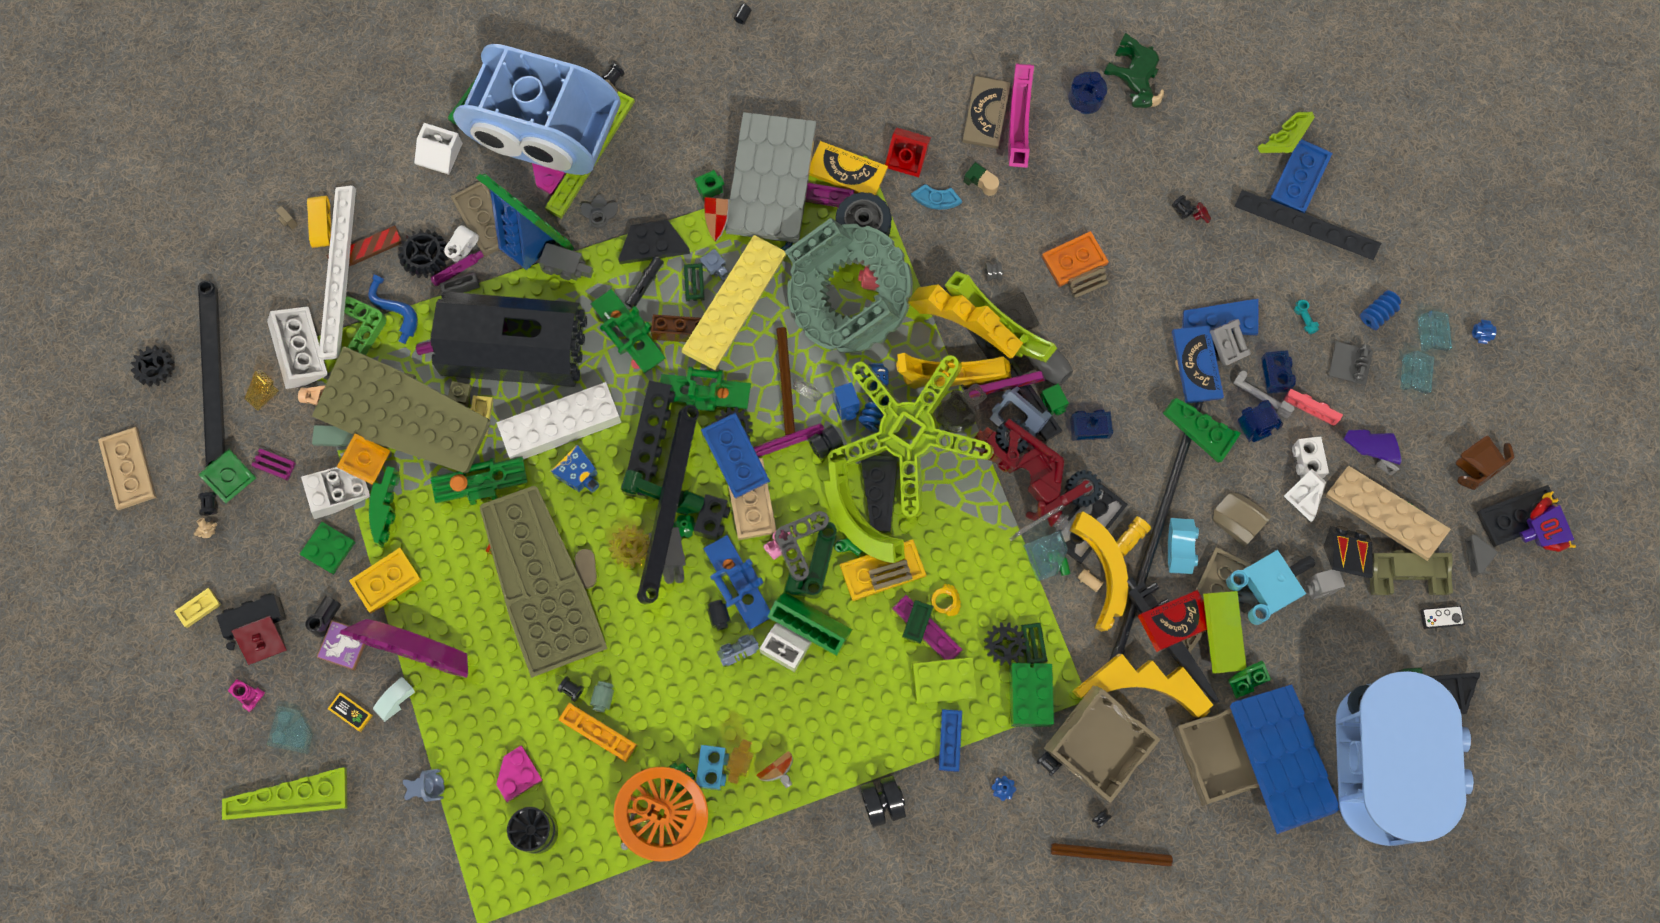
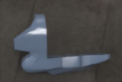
M441 770L422 771L420 778H417L415 781L403 780V784L407 788L404 796L405 800H410L415 796L422 797L425 802L443 799V796L440 795L445 789L444 779L441 775L436 774L441 772Z

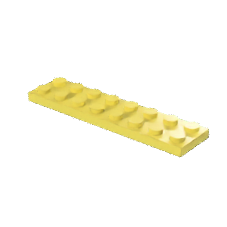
M755 235L752 237L682 348L683 354L716 370L786 256L784 250Z

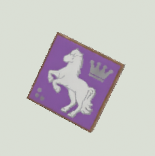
M332 620L317 658L355 671L365 644L339 634L342 629L349 626Z

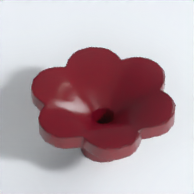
M1199 202L1197 205L1198 212L1193 214L1196 221L1202 218L1206 223H1209L1211 217L1208 214V210Z

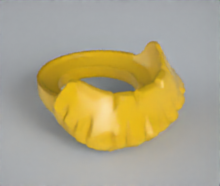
M944 584L942 588L936 590L931 599L933 608L939 613L947 614V616L957 615L961 607L957 589L953 585ZM940 594H948L953 597V604L946 609H941L936 605V598Z

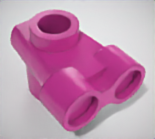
M238 679L228 689V692L243 704L242 707L248 712L253 710L265 694L258 687L254 689ZM239 688H245V693L243 695H239Z

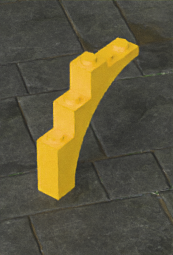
M939 284L918 287L908 300V303L920 314L936 315L960 324L987 340L1008 358H1013L1023 344L1020 339L999 321L1000 317L988 306L975 307L963 295H949Z
M906 353L897 354L898 361L896 362L898 372L903 375L904 382L912 389L926 386L941 362L922 360ZM1004 356L980 361L961 362L962 369L950 387L963 384L967 388L1012 378L1010 362ZM948 363V366L950 368H955V365L953 363ZM943 370L942 373L949 377L950 374ZM940 377L937 380V386L941 387L945 384L944 377Z

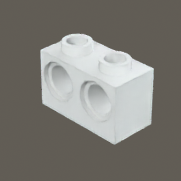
M1322 438L1298 439L1292 447L1293 456L1296 457L1298 463L1296 465L1297 474L1302 479L1310 471L1308 465H1312L1315 472L1321 478H1324L1329 474ZM1304 446L1308 447L1311 453H1307L1304 450Z

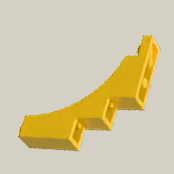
M1117 654L1073 690V693L1078 698H1082L1093 685L1102 688L1106 692L1129 687L1147 688L1169 696L1182 705L1193 717L1197 718L1205 717L1210 712L1209 708L1213 706L1184 667H1177L1169 675L1165 676L1153 660H1148L1135 670L1123 654Z

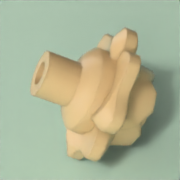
M200 518L197 520L199 526L194 535L210 538L215 534L218 524L213 523V521L206 522L204 518Z

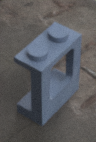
M1018 386L1012 390L1008 389L1002 396L1004 399L1002 403H997L992 409L993 415L990 417V420L997 426H1000L1005 421L1000 417V414L1012 401L1028 415L1025 427H1029V433L1036 437L1052 415L1047 411L1042 414L1017 393L1020 389Z

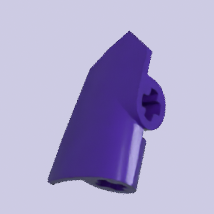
M1348 430L1343 439L1361 455H1369L1398 465L1401 463L1398 442L1393 433L1371 434L1369 430Z

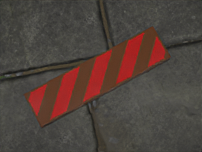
M394 225L351 244L349 267L400 245L402 238L396 226Z

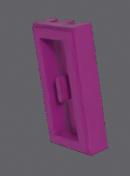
M259 449V454L255 456V462H252L251 466L288 481L296 463ZM265 455L290 466L287 468L262 457ZM263 462L265 464L286 471V474L284 475L267 467L259 465V463Z

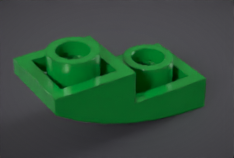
M1262 660L1240 671L1228 681L1235 698H1239L1255 691L1253 687L1268 682L1271 678Z

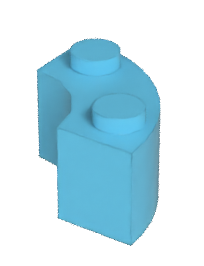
M1170 519L1168 533L1169 573L1193 574L1194 566L1198 565V555H1195V539H1198L1199 529L1195 526L1194 519Z

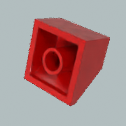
M896 128L892 135L885 165L888 166V169L919 178L931 137Z

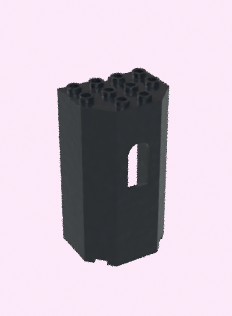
M443 291L441 294L443 299H438L436 302L430 338L431 346H433V352L435 353L432 354V364L440 376L576 387V381L580 380L578 366L579 363H582L583 352H580V346L585 344L583 329L587 327V316H585V310L582 309L579 302ZM505 318L532 320L541 324V332L536 337L502 335Z

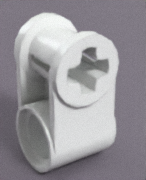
M459 226L445 246L444 252L446 256L454 262L465 258L478 242L479 236L465 226Z

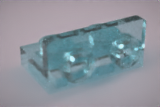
M1431 310L1418 316L1421 350H1451L1452 342L1448 314Z
M1420 351L1405 354L1403 356L1400 389L1407 390L1412 388L1424 394L1431 393L1434 357Z

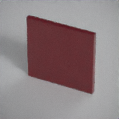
M271 616L232 630L248 665L287 651Z

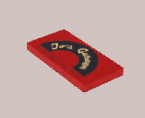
M1198 590L1138 615L1156 652L1207 630L1204 600Z

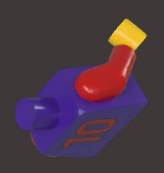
M1552 491L1545 493L1542 497L1543 499L1530 513V518L1527 519L1529 529L1520 532V536L1524 543L1534 540L1536 545L1543 547L1545 550L1560 552L1568 548H1575L1576 545H1571L1574 536L1561 506L1553 504L1559 500L1558 498L1552 499V494L1554 493Z

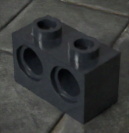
M705 494L704 503L694 528L695 535L717 541L719 536L722 537L725 525H723L724 519H728L731 507H728V500ZM713 506L721 507L718 513H713L711 509ZM708 524L716 526L713 531H707L705 527Z

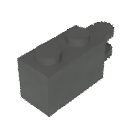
M673 527L664 565L663 576L667 584H671L674 579L676 583H682L684 580L683 566L686 563L679 527Z

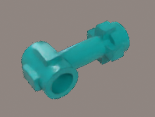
M1299 300L1296 302L1293 310L1297 315L1302 316L1306 324L1304 327L1305 332H1308L1309 335L1319 331L1318 322H1313L1307 311L1310 306L1308 301Z

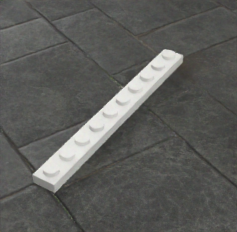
M354 186L336 187L319 349V358L322 360L337 359L341 352L356 188Z

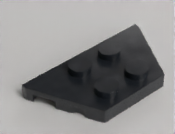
M668 220L631 225L619 256V264L652 260L655 256L666 258L690 254V249Z
M1480 672L1429 676L1441 683L1452 694L1458 704L1461 715L1467 714L1477 681L1480 678Z

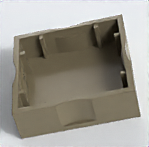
M1093 685L1044 749L1098 796L1111 803L1128 782L1136 767L1146 759L1161 739L1140 721L1131 717L1123 706L1106 691Z
M1231 709L1177 726L1173 729L1202 806L1259 787Z

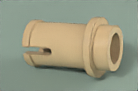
M1083 569L1077 577L1080 580L1079 582L1085 583L1097 592L1104 582H1101L1089 573L1090 570Z

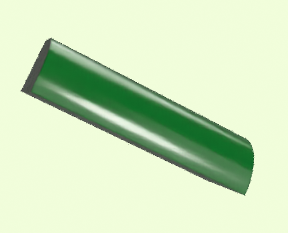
M783 592L775 600L767 616L836 656L853 630L786 592Z

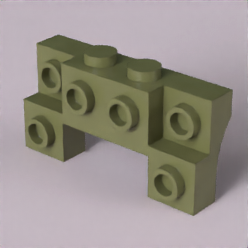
M1396 550L1393 553L1372 554L1373 577L1372 579L1369 578L1371 595L1394 594L1393 580H1428L1429 595H1450L1453 593L1452 553H1433L1428 561L1414 552L1406 553L1405 550Z

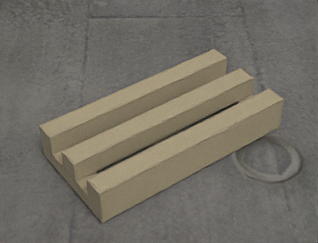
M1100 266L1069 279L1073 297L1077 298L1107 285V276L1104 273L1105 268ZM1100 273L1099 276H1096V277H1094V278H1092V279H1088V278H1090V277H1092V276H1095V275H1097V274Z
M907 560L869 571L874 591L912 580ZM904 566V569L874 577L876 574ZM906 573L904 577L878 585L876 583L877 581Z

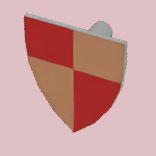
M705 197L706 224L710 235L716 242L721 237L724 229H726L730 199Z
M789 751L756 776L762 781H772L779 778L785 788L790 787L792 782L786 773L793 763L792 754Z

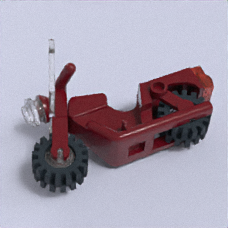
M1009 418L996 431L993 432V430L986 427L984 431L979 430L973 438L984 441L993 447L994 454L988 460L996 463L1003 472L1011 474L1019 468H1024L1030 473L1031 482L1028 491L1038 501L1036 513L1029 511L1026 513V517L1034 520V522L1015 533L1009 539L1011 542L1046 520H1048L1050 527H1055L1057 532L1060 529L1063 531L1070 521L1067 520L1069 516L1062 514L1061 510L1071 502H1073V505L1078 504V507L1092 505L1102 494L1101 489L1103 486L1099 484L1101 480H1097V475H1092V471H1078L1067 480V485L1065 486L1067 491L1059 497L1064 458L1029 433L1030 429L1025 427L1026 423L1023 422L1021 424V420L1017 419V421H1014V419ZM985 446L983 449L975 447L979 452L982 453V456L984 453L988 452V450L985 449ZM1024 450L1028 451V453L1018 458L1019 453L1021 454Z

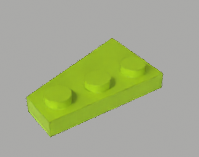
M1296 112L1282 125L1283 129L1277 134L1273 133L1266 144H1261L1258 147L1259 152H1293L1314 120L1313 112Z

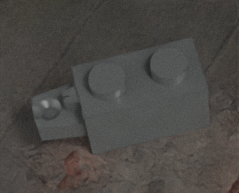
M546 243L539 261L541 270L544 273L560 275L565 280L573 279L577 281V278L581 276L591 278L594 272L592 267L585 265L586 263L581 253Z

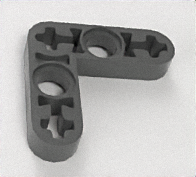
M822 511L812 513L781 526L775 532V541L791 577L796 581H803L809 574L808 566L797 540L823 530L827 526L829 518ZM816 516L824 518L821 526L819 523H816L812 526L814 529L811 530L810 523L816 521ZM804 523L807 526V531L799 533L796 530L797 524ZM789 527H792L793 533L796 537H793V534H790L787 536L786 541H784L783 538H779L781 531H783L784 534L791 531ZM788 549L796 550L797 557L795 559H789L786 556ZM801 560V562H798V566L800 569L805 570L802 577L799 574L795 575L796 565L791 566L790 563Z

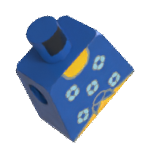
M578 445L551 470L555 478L577 492H580L584 487L590 492H594L600 485L594 479L598 474L596 468Z

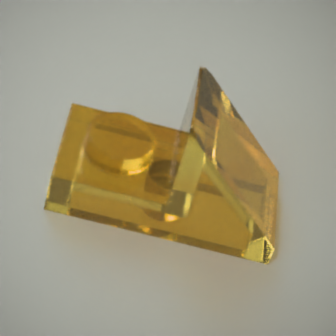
M260 369L255 371L244 399L258 411L279 390L273 386L274 381Z

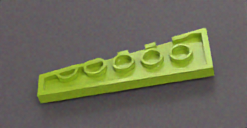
M342 767L269 788H262L254 792L222 799V820L347 809V768Z

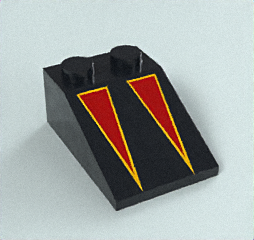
M1330 526L1324 543V550L1332 570L1372 579L1373 556L1370 536L1361 530H1356L1355 532L1343 526Z

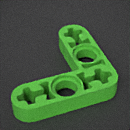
M346 297L344 313L362 322L348 348L353 351L359 350L358 353L366 356L385 326L387 318L379 310L352 297ZM348 305H352V306L354 307V309L352 310L351 308H349V307H347V306H348ZM366 309L365 315L359 317L360 311ZM370 331V336L367 339H363L364 334Z

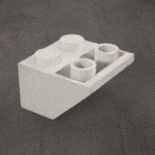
M424 123L417 137L414 163L449 175L463 144L459 134Z
M776 623L761 645L760 653L795 672L812 642Z

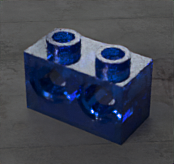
M1288 350L1266 352L1262 356L1261 361L1267 394L1288 392L1296 384L1295 375L1292 374L1291 370L1293 362ZM1274 360L1279 361L1281 366L1276 365ZM1277 378L1283 379L1285 384H1281Z

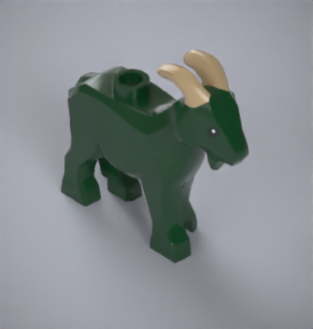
M1125 33L1120 42L1122 46H1119L1115 56L1129 57L1132 60L1129 68L1119 67L1109 62L1104 74L1119 77L1130 89L1137 93V95L1130 94L1133 107L1149 108L1157 106L1162 101L1164 90L1162 89L1159 95L1154 96L1149 80L1151 78L1154 79L1159 71L1156 68L1159 63L1158 53L1153 50L1154 47H1144L1136 39Z

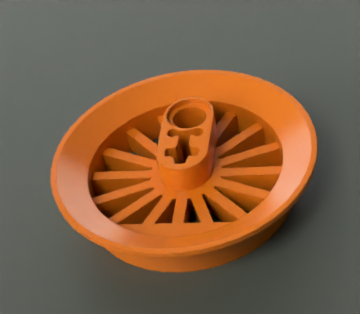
M670 767L644 769L629 778L620 789L614 804L615 827L622 842L636 855L647 860L659 862L675 860L692 851L702 839L708 823L707 801L699 785L687 774ZM661 778L660 796L653 779ZM666 779L673 780V783L665 799ZM648 781L653 796L641 784ZM677 782L685 787L679 794H677L671 801H669L677 785ZM636 789L641 792L638 796L633 795ZM687 791H689L692 798L674 804ZM630 800L634 801L633 807H629ZM638 801H647L648 807H641ZM693 803L691 809H677ZM661 809L665 810L663 816L660 815ZM629 813H637L642 817L631 820ZM679 815H688V816H687V818H684V817L679 816ZM649 819L650 821L637 832L633 825ZM676 821L684 824L683 827H681ZM655 823L648 840L642 837L641 834ZM658 825H660L659 844L651 842ZM671 825L680 833L677 839ZM665 827L671 839V844H664Z

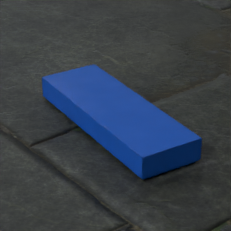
M942 709L939 771L959 772L962 711Z

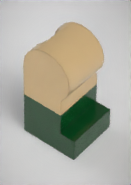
M976 162L964 175L963 182L968 186L974 183L982 189L985 195L992 196L996 194L999 186L998 178Z

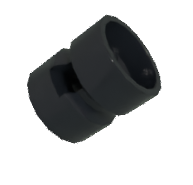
M832 425L823 429L821 435L816 433L808 438L812 450L820 460L828 456L831 450L844 446L841 437Z

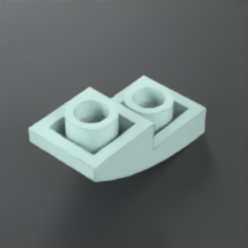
M401 677L385 691L373 707V710L385 722L401 710L399 704L415 693V691Z

